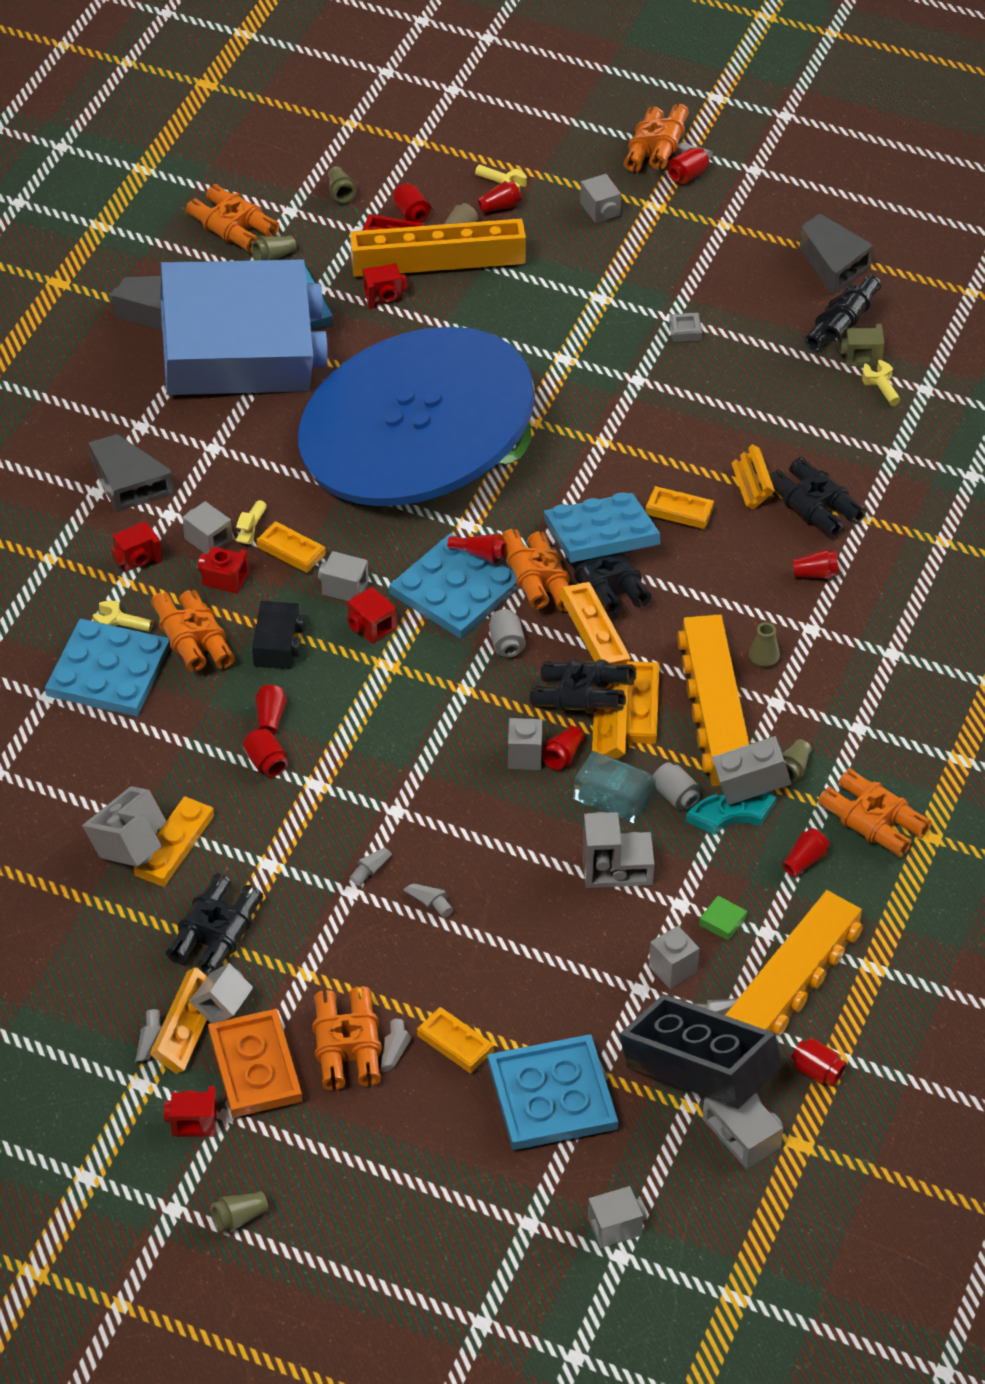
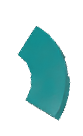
M764 793L728 805L725 795L718 796V794H713L701 800L686 814V822L713 835H716L724 827L735 823H750L761 826L776 805L777 796Z

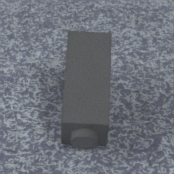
M818 214L812 220L806 221L801 227L799 249L832 294H836L871 267L873 244L824 215Z
M161 276L125 277L118 288L115 287L111 294L110 301L113 304L114 317L162 330L160 306Z
M115 434L88 443L91 465L116 512L174 494L170 469L120 435Z

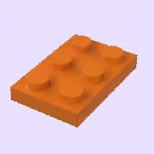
M277 1008L208 1024L210 1039L232 1118L302 1102L301 1089Z

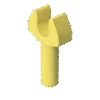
M478 165L475 171V175L499 184L504 181L510 182L513 180L519 192L520 186H527V176L518 169L505 174Z
M878 360V372H873L868 364H864L863 383L865 385H877L891 406L898 405L901 399L888 381L892 378L893 368L888 363Z
M259 500L254 504L249 513H241L236 528L241 529L236 538V542L245 544L253 542L255 526L267 508L265 502Z
M111 600L99 603L100 613L109 616L93 614L94 622L112 626L120 625L149 633L153 628V620L122 613L117 601Z

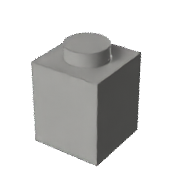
M607 174L581 181L580 203L594 223L621 216V193Z
M206 501L195 509H191L182 517L184 539L203 553L208 554L212 546L223 549L233 541L231 519Z
M332 551L327 562L321 564L318 572V580L322 583V594L349 601L356 594L364 592L369 582L368 560Z
M509 718L508 769L541 770L542 719Z
M676 926L650 942L649 967L669 989H672L698 973L700 948L679 926Z
M228 963L209 973L189 1002L210 1023L224 1021L235 1015L253 987L238 970Z
M630 1186L588 1198V1220L600 1248L642 1236L643 1220L647 1219V1213L642 1199L635 1198Z

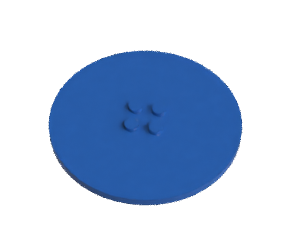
M437 327L400 334L359 352L334 370L322 382L309 400L299 424L298 446L300 454L309 474L315 482L332 495L341 499L372 506L405 505L430 500L448 494L476 480L494 467L512 450L527 428L532 416L535 401L534 383L528 365L521 354L508 342L490 333L462 327Z

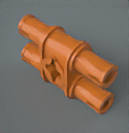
M675 104L671 109L669 117L663 118L664 113L660 108L653 107L652 110L649 107L644 120L636 125L635 135L628 143L629 153L624 160V167L628 171L634 172L636 170L638 172L641 169L644 158L650 157L649 163L653 168L660 169L661 166L664 169L669 156L677 151L678 141L684 135V122L689 114L688 108L683 104H679L677 108V104Z
M213 184V187L210 186L206 193V199L217 206L210 208L197 198H194L193 202L190 201L186 207V213L199 220L205 230L219 235L226 243L239 245L248 253H252L250 247L252 242L258 238V236L248 232V230L251 228L257 229L265 236H272V234L275 236L279 230V222L266 216L262 212L261 207L256 204L252 205L244 200L239 193L231 194L217 184Z
M513 529L503 532L502 539L506 541L508 555L507 565L512 569L516 577L517 587L524 590L530 607L532 609H535V607L537 609L544 608L549 603V596L546 593L549 592L555 600L557 609L566 612L567 609L559 593L563 587L569 586L570 576L564 571L560 562V554L551 548L546 534L542 532L540 535L539 531L531 534L527 540L530 548H527L517 529L514 532Z
M187 590L180 596L179 602L184 610H177L167 592H164L163 596L160 592L152 597L151 605L160 618L159 627L161 631L166 633L170 640L171 649L180 654L190 672H193L194 668L195 671H199L206 665L207 660L201 651H208L219 669H222V667L226 669L234 663L235 656L226 644L224 629L219 627L213 610L205 607L196 590H192V594L190 590Z
M848 768L847 772L842 774L838 786L858 798L857 800L851 801L831 787H827L818 800V805L839 817L844 827L852 828L864 836L870 844L878 843L899 858L909 849L911 839L897 832L891 826L899 824L920 839L923 837V834L925 835L928 832L932 823L930 819L909 807V803L904 797H897L885 789L882 783L870 782L851 768Z
M361 986L362 999H359L358 987L349 991L352 1014H337V996L335 992L326 990L327 1003H324L323 991H319L314 995L317 1017L312 1025L317 1045L315 1058L321 1063L322 1086L326 1090L333 1091V1077L335 1078L336 1090L345 1086L342 1062L357 1061L358 1083L361 1086L368 1087L367 1074H371L372 1086L377 1085L381 1081L378 1057L382 1052V1045L378 1040L377 1031L379 1019L373 1013L372 992L368 987Z

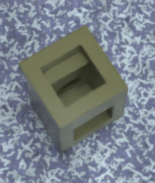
M876 324L875 328H847L846 337H840L839 351L840 354H845L846 366H864V364L877 366L878 360H883L884 337L882 324Z

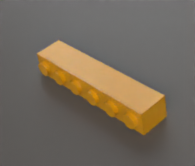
M522 219L350 232L353 277L363 276V268L397 263L400 273L516 265L525 264L526 236Z
M722 615L683 618L682 631L677 632V642L679 650H684L685 655H682L683 673L689 674L690 679H687L688 698H694L695 704H692L693 722L699 723L700 726L697 729L698 747L704 748L705 754H702V768L704 774L709 773L712 786H721L712 757L749 745Z
M826 890L725 1016L768 1030L780 1036L785 1031L794 1011L799 1012L804 1007L811 989H818L825 979L827 969L831 964L836 966L841 960L849 942L854 943L860 936L863 925L860 924L862 909Z

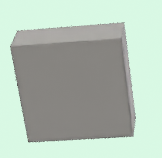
M698 313L669 315L672 342L702 340V329Z

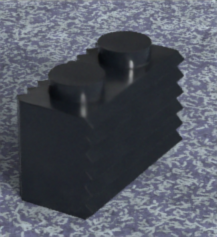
M260 601L252 644L253 665L255 667L261 666L264 668L267 666L268 668L274 667L275 669L280 667L281 669L287 668L289 670L292 668L293 658L300 657L301 638H297L298 633H304L305 615L300 614L299 603Z

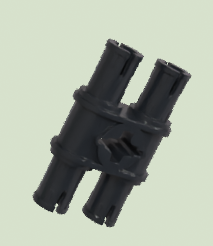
M868 275L859 287L851 284L846 287L841 295L832 299L825 308V312L816 318L815 327L805 337L804 341L807 347L817 351L821 349L827 339L837 341L847 328L855 326L861 318V314L870 308L871 298L881 289L880 279L874 275Z
M803 457L795 459L789 468L790 473L802 482L794 483L778 469L769 475L774 490L783 497L784 504L799 513L806 523L818 526L830 538H834V535L837 536L843 529V522L830 513L831 511L837 510L853 525H856L857 521L861 522L866 515V509L849 496L846 487L838 485L829 477L826 471L817 470Z
M625 552L570 563L575 570V580L579 584L590 582L608 616H612L608 607H610L614 615L618 614L622 609L623 604L617 597L618 595L626 593L635 607H641L637 598L643 606H646L651 600L650 591L641 582L642 576L640 571L632 566L629 556Z
M573 658L564 663L545 661L543 662L544 666H541L542 680L544 682L561 683L557 687L533 686V691H530V703L533 707H556L561 712L580 710L586 713H594L598 709L622 711L624 709L623 705L626 704L625 692L621 689L605 690V688L609 684L634 685L633 680H636L637 675L636 668L632 664H609L604 659L581 661L578 658Z
M215 873L212 876L203 894L194 897L189 912L178 923L179 933L166 950V955L171 961L175 962L180 955L178 964H184L196 943L207 945L208 948L197 962L198 969L204 974L207 973L210 967L212 969L209 973L219 969L227 955L237 950V943L245 930H248L252 925L251 915L263 899V893L257 887H254L251 894H249L252 885H245L233 906L222 903L233 884L225 875L219 883L220 873Z

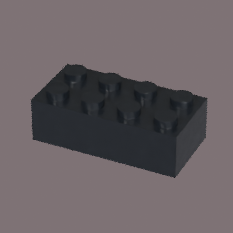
M662 994L619 1034L628 1068L736 1109L745 1104L782 1068L775 1033L666 994Z

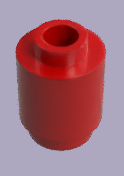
M689 148L669 161L668 174L673 181L684 185L706 171V168L709 166V157L702 148Z
M404 183L394 190V205L406 220L422 222L428 217L431 206L416 186Z
M256 729L246 736L243 743V751L259 773L265 774L268 778H273L285 771L288 766L287 753L270 730Z
M812 1037L807 1042L801 1040L791 1056L795 1060L793 1067L822 1086L826 1083L834 1087L847 1066V1062L841 1059L839 1053Z

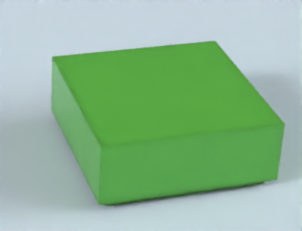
M717 896L700 917L699 925L729 941L747 918V911Z

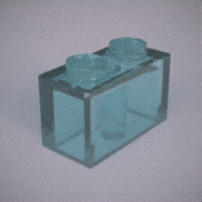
M595 751L591 752L577 773L574 782L575 800L580 801L586 806H593L608 813L618 812L619 818L632 823L635 822L646 805L652 791V774Z

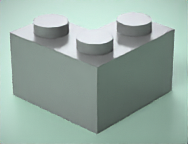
M130 786L84 823L82 827L99 858L132 866H140L147 863L152 858V854L162 847L156 834L157 830L167 822L150 790Z
M618 812L584 814L582 856L585 888L653 885L654 855L651 832L620 833Z

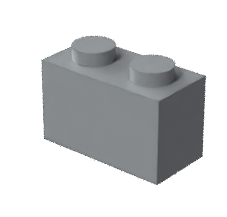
M776 736L712 757L728 805L791 785Z
M757 1093L739 1109L707 1097L704 1099L702 1119L746 1169L781 1148L782 1122L776 1114L769 1113L761 1104Z

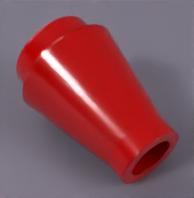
M512 180L510 182H502L484 196L477 198L482 213L486 214L492 211L516 207V204L521 202L522 199L517 185Z
M827 548L799 559H793L795 578L832 579L831 576L839 575L836 550L828 551Z
M264 685L259 688V692L255 695L258 729H268L275 735L287 703V697L285 696L284 689L281 687Z
M570 726L564 732L547 741L543 745L541 753L543 762L554 770L568 767L580 743L584 740L582 730L576 726Z
M814 828L802 831L789 855L782 863L783 869L790 876L798 877L801 872L827 855V849L830 847L828 839Z

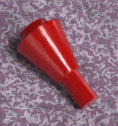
M500 533L469 538L449 536L447 541L449 549L466 551L493 564H497L500 559H503L506 553V541L502 539Z

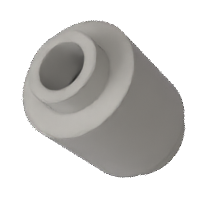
M502 609L493 613L489 622V630L495 652L503 657L518 655L526 646L519 617L509 609Z
M668 762L660 766L654 773L652 781L655 783V789L677 810H688L698 803L701 786L679 765H673Z

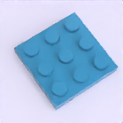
M621 492L613 495V497L603 499L591 498L583 503L574 505L561 504L553 509L544 510L545 523L570 563L661 544L660 532L633 493Z
M450 533L389 585V594L462 639L519 588L516 585V577L513 571L501 563L493 564L466 551L449 549L447 547L449 536L457 537Z
M80 618L45 686L46 696L138 717L171 648L170 640L166 637Z
M591 1034L487 1054V1063L512 1150L618 1130V1119Z

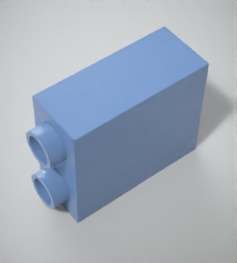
M304 260L161 262L160 306L166 395L310 391L312 367H327V337L325 331H311L310 319H322L321 283L306 284Z

